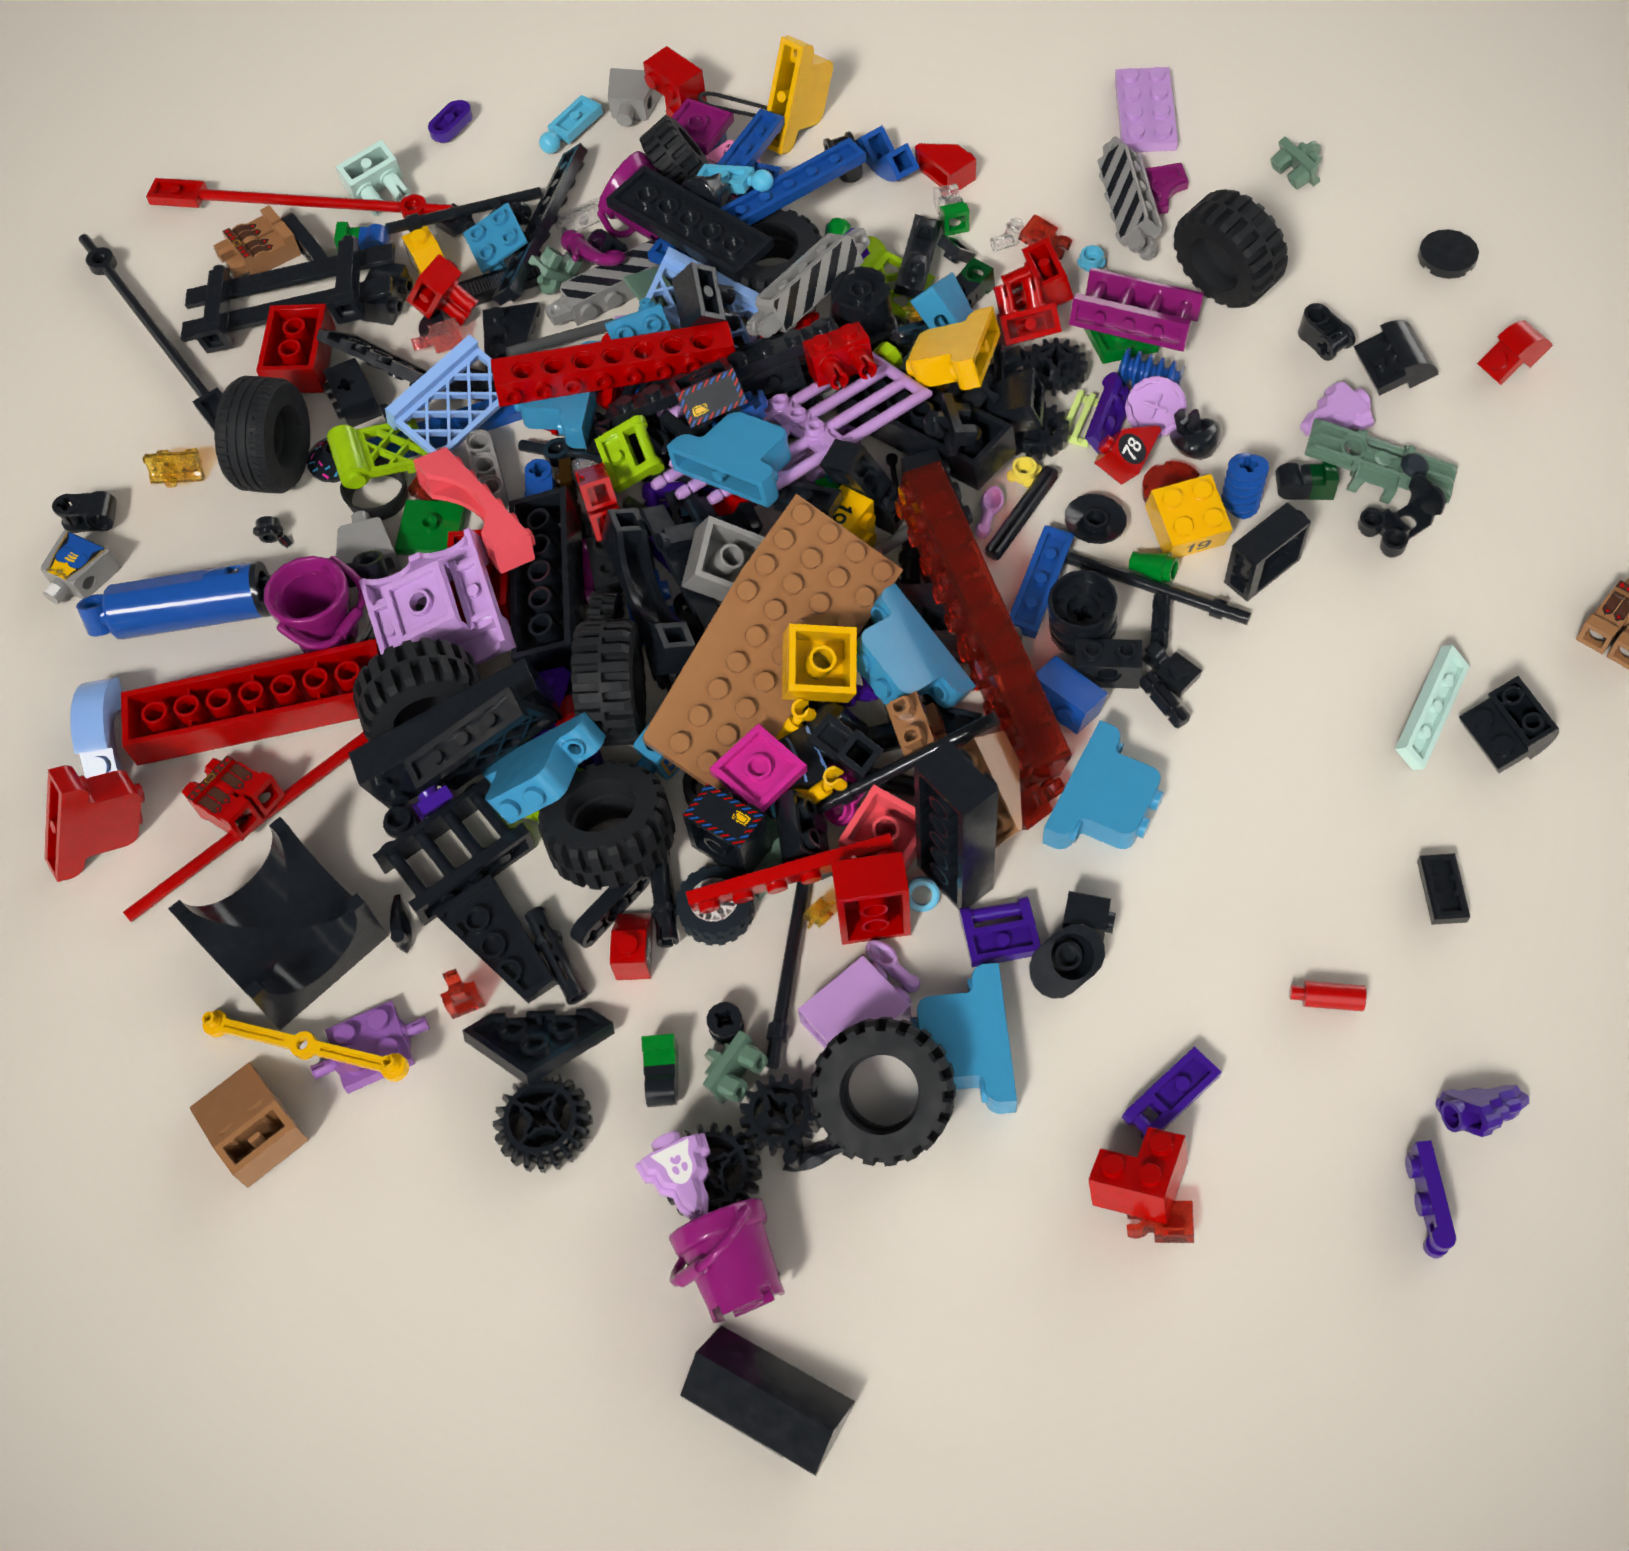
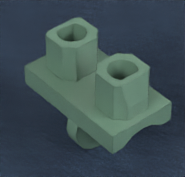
M1284 136L1278 141L1280 150L1270 159L1272 168L1281 174L1291 166L1293 170L1287 174V178L1296 190L1308 182L1314 187L1320 182V178L1316 175L1318 164L1322 160L1319 156L1321 151L1320 144L1316 141H1311L1308 144L1301 142L1296 146Z
M546 246L541 257L531 255L528 263L539 267L541 275L537 277L541 292L553 295L558 291L561 283L577 276L576 273L582 261L579 259L577 262H574L572 260V253L565 252L563 255L557 249Z
M739 1030L730 1045L725 1043L719 1052L709 1048L705 1053V1058L711 1064L705 1071L707 1078L703 1085L714 1095L713 1098L722 1104L727 1099L740 1103L749 1087L741 1078L747 1069L756 1074L762 1072L768 1063V1058L755 1045L748 1034Z

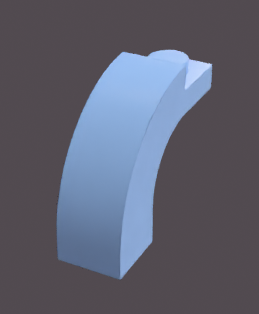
M119 677L82 683L77 687L73 695L70 714L72 743L75 755L80 754L86 778L122 770L114 736L115 715L117 711L121 710L122 689Z

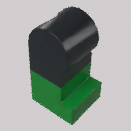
M674 1033L641 1036L647 1107L677 1105L679 1046Z

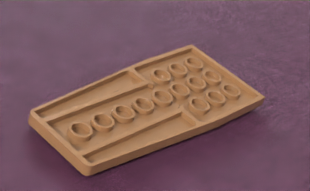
M796 494L740 571L644 732V744L704 786L708 783L716 789L721 787L728 790L711 775L709 768L757 724H760L775 737L782 729L787 718L791 715L793 716L791 707L796 700H782L783 633L789 623L857 627L858 636L871 617V609L876 599L885 588L895 583L903 569Z

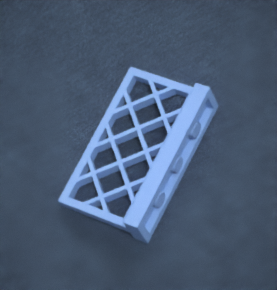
M668 247L645 298H650L651 300L652 297L663 295L668 305L663 307L668 322L681 328L677 305L670 295L674 293L673 286L666 287L662 275L673 279L691 262L702 263ZM716 271L720 285L734 287V302L731 305L723 304V306L728 308L729 312L739 313L740 317L738 319L740 320L741 316L751 319L758 311L755 303L756 297L760 293L739 282H734ZM742 320L739 329L731 331L732 338L742 336L745 344L757 339V336H749V332H747Z
M469 334L385 408L387 424L395 431L400 429L428 454L437 451L430 445L429 437H447L448 444L444 447H447L451 452L454 451L465 441L470 432L477 430L501 408L499 407L496 392H492V381H494L493 373H491L490 359L492 358L478 347V341ZM479 359L488 367V373H470V366ZM453 381H467V392H450L449 385ZM470 381H488L489 392H471ZM433 399H446L447 410H429V403ZM450 399H468V410H450ZM471 399H489V407L485 410H471ZM412 418H425L426 429H412L406 423ZM429 418H447V429H429ZM450 418H468L469 425L464 429H451Z

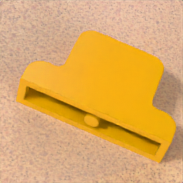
M790 35L781 37L767 111L784 116V127L767 147L780 155L792 150L800 129L817 125L822 119L833 72L832 61L814 54L812 45Z
M993 306L973 311L963 322L928 329L920 333L906 360L908 375L914 377L917 382L926 388L958 382L959 388L962 390L981 387L1001 334Z

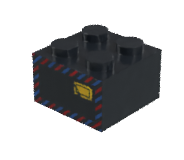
M725 357L669 381L682 415L690 428L694 426L697 428L706 427L714 422V417L723 413L727 416L730 413L738 412L742 409L741 405L748 403L734 368Z
M707 783L683 813L691 846L720 864L730 867L732 871H738L741 875L752 873L771 848L763 812L753 804L745 805L739 802L732 793L724 788L716 789Z

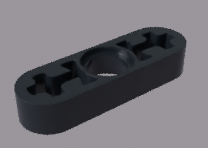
M292 212L281 218V221L294 234L299 250L308 262L327 257L322 247Z
M643 874L638 877L639 881L633 884L626 882L620 884V888L616 889L608 887L575 922L570 931V937L583 948L592 946L615 922L617 915L622 914L647 888L651 879L650 874L648 876Z

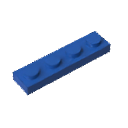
M1044 525L1007 619L1006 626L1020 627L1022 635L1036 639L1048 607L1050 589L1059 579L1073 542L1074 535L1072 533Z

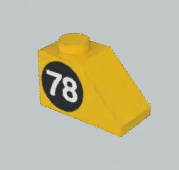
M427 226L401 236L409 260L418 275L427 268L438 254L443 256L437 241Z

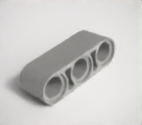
M474 430L465 438L471 469L476 474L480 483H485L489 487L491 494L495 498H500L507 509L509 499L492 437L486 430Z

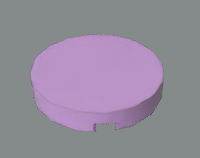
M1160 376L1145 378L1134 385L1125 405L1127 420L1133 428L1159 426L1162 430L1158 438L1168 436L1176 429L1174 414L1179 409H1185V414L1187 410L1185 394L1179 385L1168 378Z

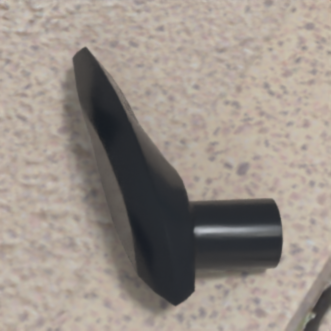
M397 894L393 897L390 911L391 940L397 948L408 954L411 946V926L403 910L400 894Z
M830 1143L809 1146L798 1152L792 1149L786 1150L783 1154L785 1165L782 1170L790 1172L810 1170L822 1165L833 1156L842 1153L844 1149L837 1144L832 1147Z

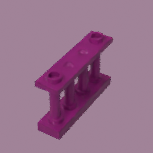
M1091 267L1086 294L1076 293L1073 298L1069 325L1184 352L1191 321L1198 322L1204 293Z

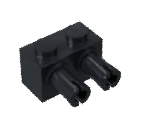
M691 262L672 279L681 328L728 321L730 331H737L741 323V320L738 319L740 317L739 313L724 311L723 304L731 305L734 302V287L718 283L716 267Z

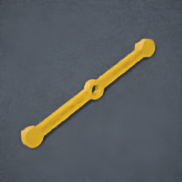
M221 1010L206 1012L202 1016L203 1030L213 1038L221 1037L224 1034L289 1049L294 1056L301 1060L318 1056L381 1072L383 1077L391 1082L402 1080L409 1072L408 1060L399 1053H392L383 1057L318 1041L308 1031L292 1035L231 1020ZM307 1041V1046L304 1049H300V1045Z

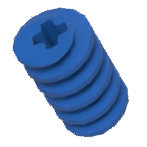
M1127 348L1120 362L1118 375L1122 379L1123 386H1127L1132 380V388L1143 379L1153 376L1168 378L1180 386L1185 366L1180 371H1177V361H1173L1167 368L1165 367V358L1163 357L1156 365L1154 364L1153 354H1150L1146 361H1142V351H1139L1132 358L1131 348Z
M1241 453L1233 456L1228 462L1221 500L1224 508L1237 518L1243 520L1251 518L1260 508L1269 470V462L1264 457L1250 453Z

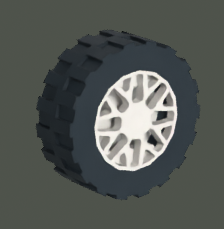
M712 865V867L708 868L702 867L699 868V871L689 874L686 881L681 883L680 891H677L676 909L682 927L684 926L685 932L689 936L691 935L695 941L699 943L704 942L710 946H713V944H719V946L726 945L725 943L737 940L738 936L743 935L747 931L748 925H751L753 920L752 914L754 913L753 900L741 904H734L733 901L720 904L721 908L717 911L701 914L699 910L693 911L688 904L686 891L742 876L738 871L734 872L730 867H718V865Z

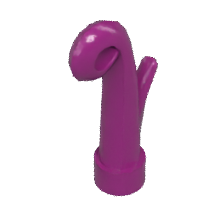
M567 230L561 237L563 249L572 253V260L574 262H577L582 257L594 264L609 267L620 265L626 259L624 252L619 250H610L605 253L600 252L589 244L585 237L576 230Z

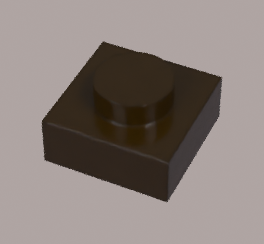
M570 457L559 459V472H555L556 487L566 486L574 498L579 500L578 483Z

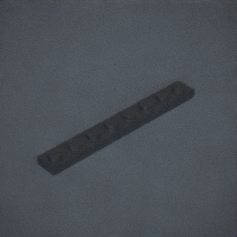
M581 143L563 153L524 232L528 243L514 252L492 297L500 306L510 300L512 302L516 301L524 292L522 287L533 273L531 269L533 265H530L528 261L531 255L541 256L542 251L540 249L551 235L549 231L552 225L559 219L558 212L568 200L566 195L576 183V174L585 164L583 160L588 150Z
M832 317L820 318L802 329L789 330L783 336L774 340L761 341L755 347L746 351L733 352L725 359L734 368L736 376L740 380L804 355L802 342L812 339L816 335L839 329ZM686 373L677 374L674 377H672L671 380L678 378ZM669 381L659 385H649L642 392L631 396H621L608 406L618 426L633 416L643 415L647 417L678 403L669 385Z

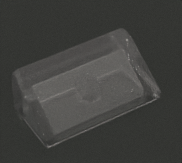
M600 197L560 214L559 219L554 225L561 235L567 230L580 231L600 222L597 215Z

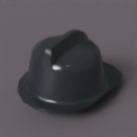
M1071 924L1056 932L1040 945L1032 955L1029 970L1034 987L1042 995L1051 999L1064 998L1076 991L1102 967L1105 958V945L1101 936L1093 928L1084 924Z

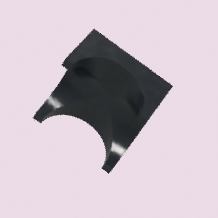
M278 817L269 825L272 832L270 852L262 867L248 883L229 897L213 904L190 906L179 899L168 909L274 1025L281 1030L384 941L388 935L366 902L357 893L352 896L309 852L289 825L281 817Z

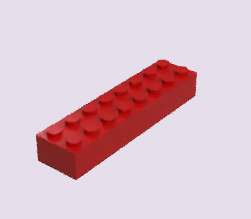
M366 640L121 692L122 747L136 765L139 766L359 719L353 700V686L363 666H368L369 660L376 654L378 656L381 655L377 640Z

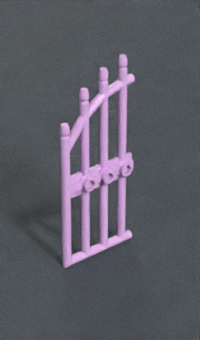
M872 352L874 363L877 365V372L872 378L867 373L868 379H857L808 410L802 407L801 404L831 387L830 384L818 388L814 382L791 397H788L786 394L774 395L768 400L769 405L765 409L767 416L763 420L769 423L774 421L784 428L788 436L791 434L798 439L789 444L791 458L807 448L815 452V454L789 470L777 473L778 481L776 485L778 491L820 466L821 461L835 439L857 443L933 395L932 391ZM888 376L894 380L826 423L818 418L884 377ZM907 389L913 393L846 435L842 436L836 432V430L900 391ZM671 459L669 461L671 469L650 482L654 490L662 489L667 486V483H672L685 475L674 470ZM692 478L687 485L680 486L674 493L677 499L681 500L690 496L692 492L695 493L710 484ZM716 489L707 496V500L713 505L722 501L724 497H729L732 493Z

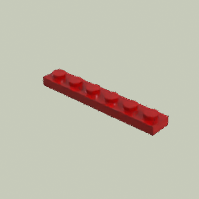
M884 834L686 891L688 904L694 912L699 910L701 914H706L719 910L721 908L720 904L733 901L734 904L749 902L754 899V894L767 891L768 894H777L787 890L788 885L801 881L803 885L818 882L822 879L821 875L832 872L831 861H838L845 856H857L858 858L873 856L877 852L885 850L895 852L891 834Z

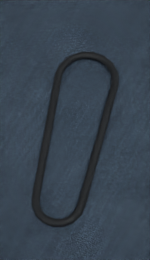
M704 91L698 95V100L701 103L739 115L754 117L756 114L713 105L704 101L702 97L715 96L767 110L766 105L716 92Z

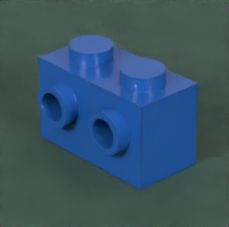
M1054 656L1032 676L1025 697L1077 735L1099 715L1108 693L1059 657Z

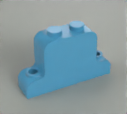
M586 341V342H583L582 344H588V343H594V342H600V341ZM600 390L514 404L516 412H521L523 423L527 428L558 430L559 435L565 437L566 444L569 447L587 449L597 407L596 396Z
M742 412L728 414L702 437L684 434L676 437L667 445L675 471L767 508L779 497L776 485L778 481L777 473L791 460L787 441L788 435L784 428Z
M894 583L885 588L871 609L870 619L874 625L865 629L857 639V671L860 672L873 689L875 695L885 705L890 701L915 691L920 696L924 694L930 695L943 708H952L959 704L976 685L898 586Z
M583 712L517 747L483 771V776L491 783L485 800L509 824L556 802L566 793L577 766L601 748L606 735Z
M1101 720L1099 721L1044 826L1043 844L1055 849H1066L1077 841L1080 834H1085L1115 848L1127 849L1135 843L1137 837L1144 838L1151 819L1147 818L1151 809L1158 810L1164 796V792L1158 790L1161 776L1154 767L1121 754L1124 743L1120 742V732L1115 726Z
M999 963L982 964L975 968L972 978H967V993L927 996L920 1000L917 1005V1017H910V1021L914 1023L913 1026L920 1030L924 1028L931 1033V1038L937 1044L941 1043L946 1051L945 1056L948 1062H952L955 1072L953 1078L956 1090L980 1088L981 1101L986 1103L989 1110L996 1114L1016 1113L1017 1096Z

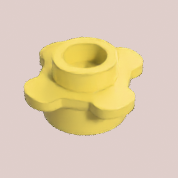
M1022 456L1014 460L1012 470L1007 472L1006 477L1010 482L1016 481L1029 488L1042 470V467L1034 459Z

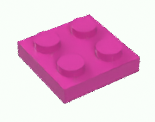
M757 724L709 769L711 775L745 805L753 804L764 812L807 772V765L760 724Z

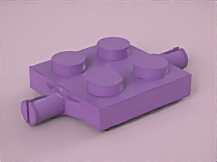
M389 1001L325 1029L329 1044L383 1057L392 1053H399L408 1060L410 1067L415 1064L410 1050L411 1037L430 1030L425 1016L404 1024L399 1018L393 1002ZM330 1059L310 1066L316 1080L336 1071L340 1076L343 1088L348 1094L385 1078L381 1072Z

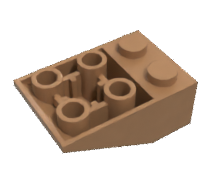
M1004 730L975 737L962 747L972 758L974 766L982 774L988 773L995 780L999 788L995 849L1022 830L1019 760Z
M250 1062L189 1107L231 1174L247 1188L308 1141V1138Z

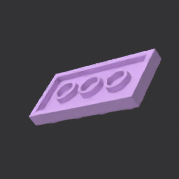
M1169 67L1116 69L1115 86L1121 141L1134 152L1177 151L1178 139Z

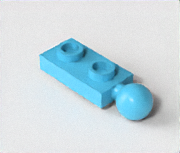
M583 95L578 97L548 125L549 132L541 135L539 145L542 151L547 154L557 152L560 148L561 140L570 144L603 114L602 105Z
M704 164L696 175L706 177L720 173L721 181L729 186L730 193L746 194L750 186L761 193L768 192L774 183L773 176L769 171L760 169L755 172L754 167Z

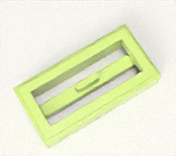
M1079 390L1066 420H1069V431L1081 404L1084 403L1085 406L1072 435H1068L1067 442L1088 448L1089 443L1085 439V435L1083 439L1079 438V435L1092 406L1097 407L1100 399H1097L1094 393L1086 396L1084 395L1085 391Z

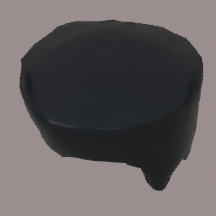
M720 173L706 177L693 176L687 178L682 183V187L719 208L726 205L730 200V188L721 181Z

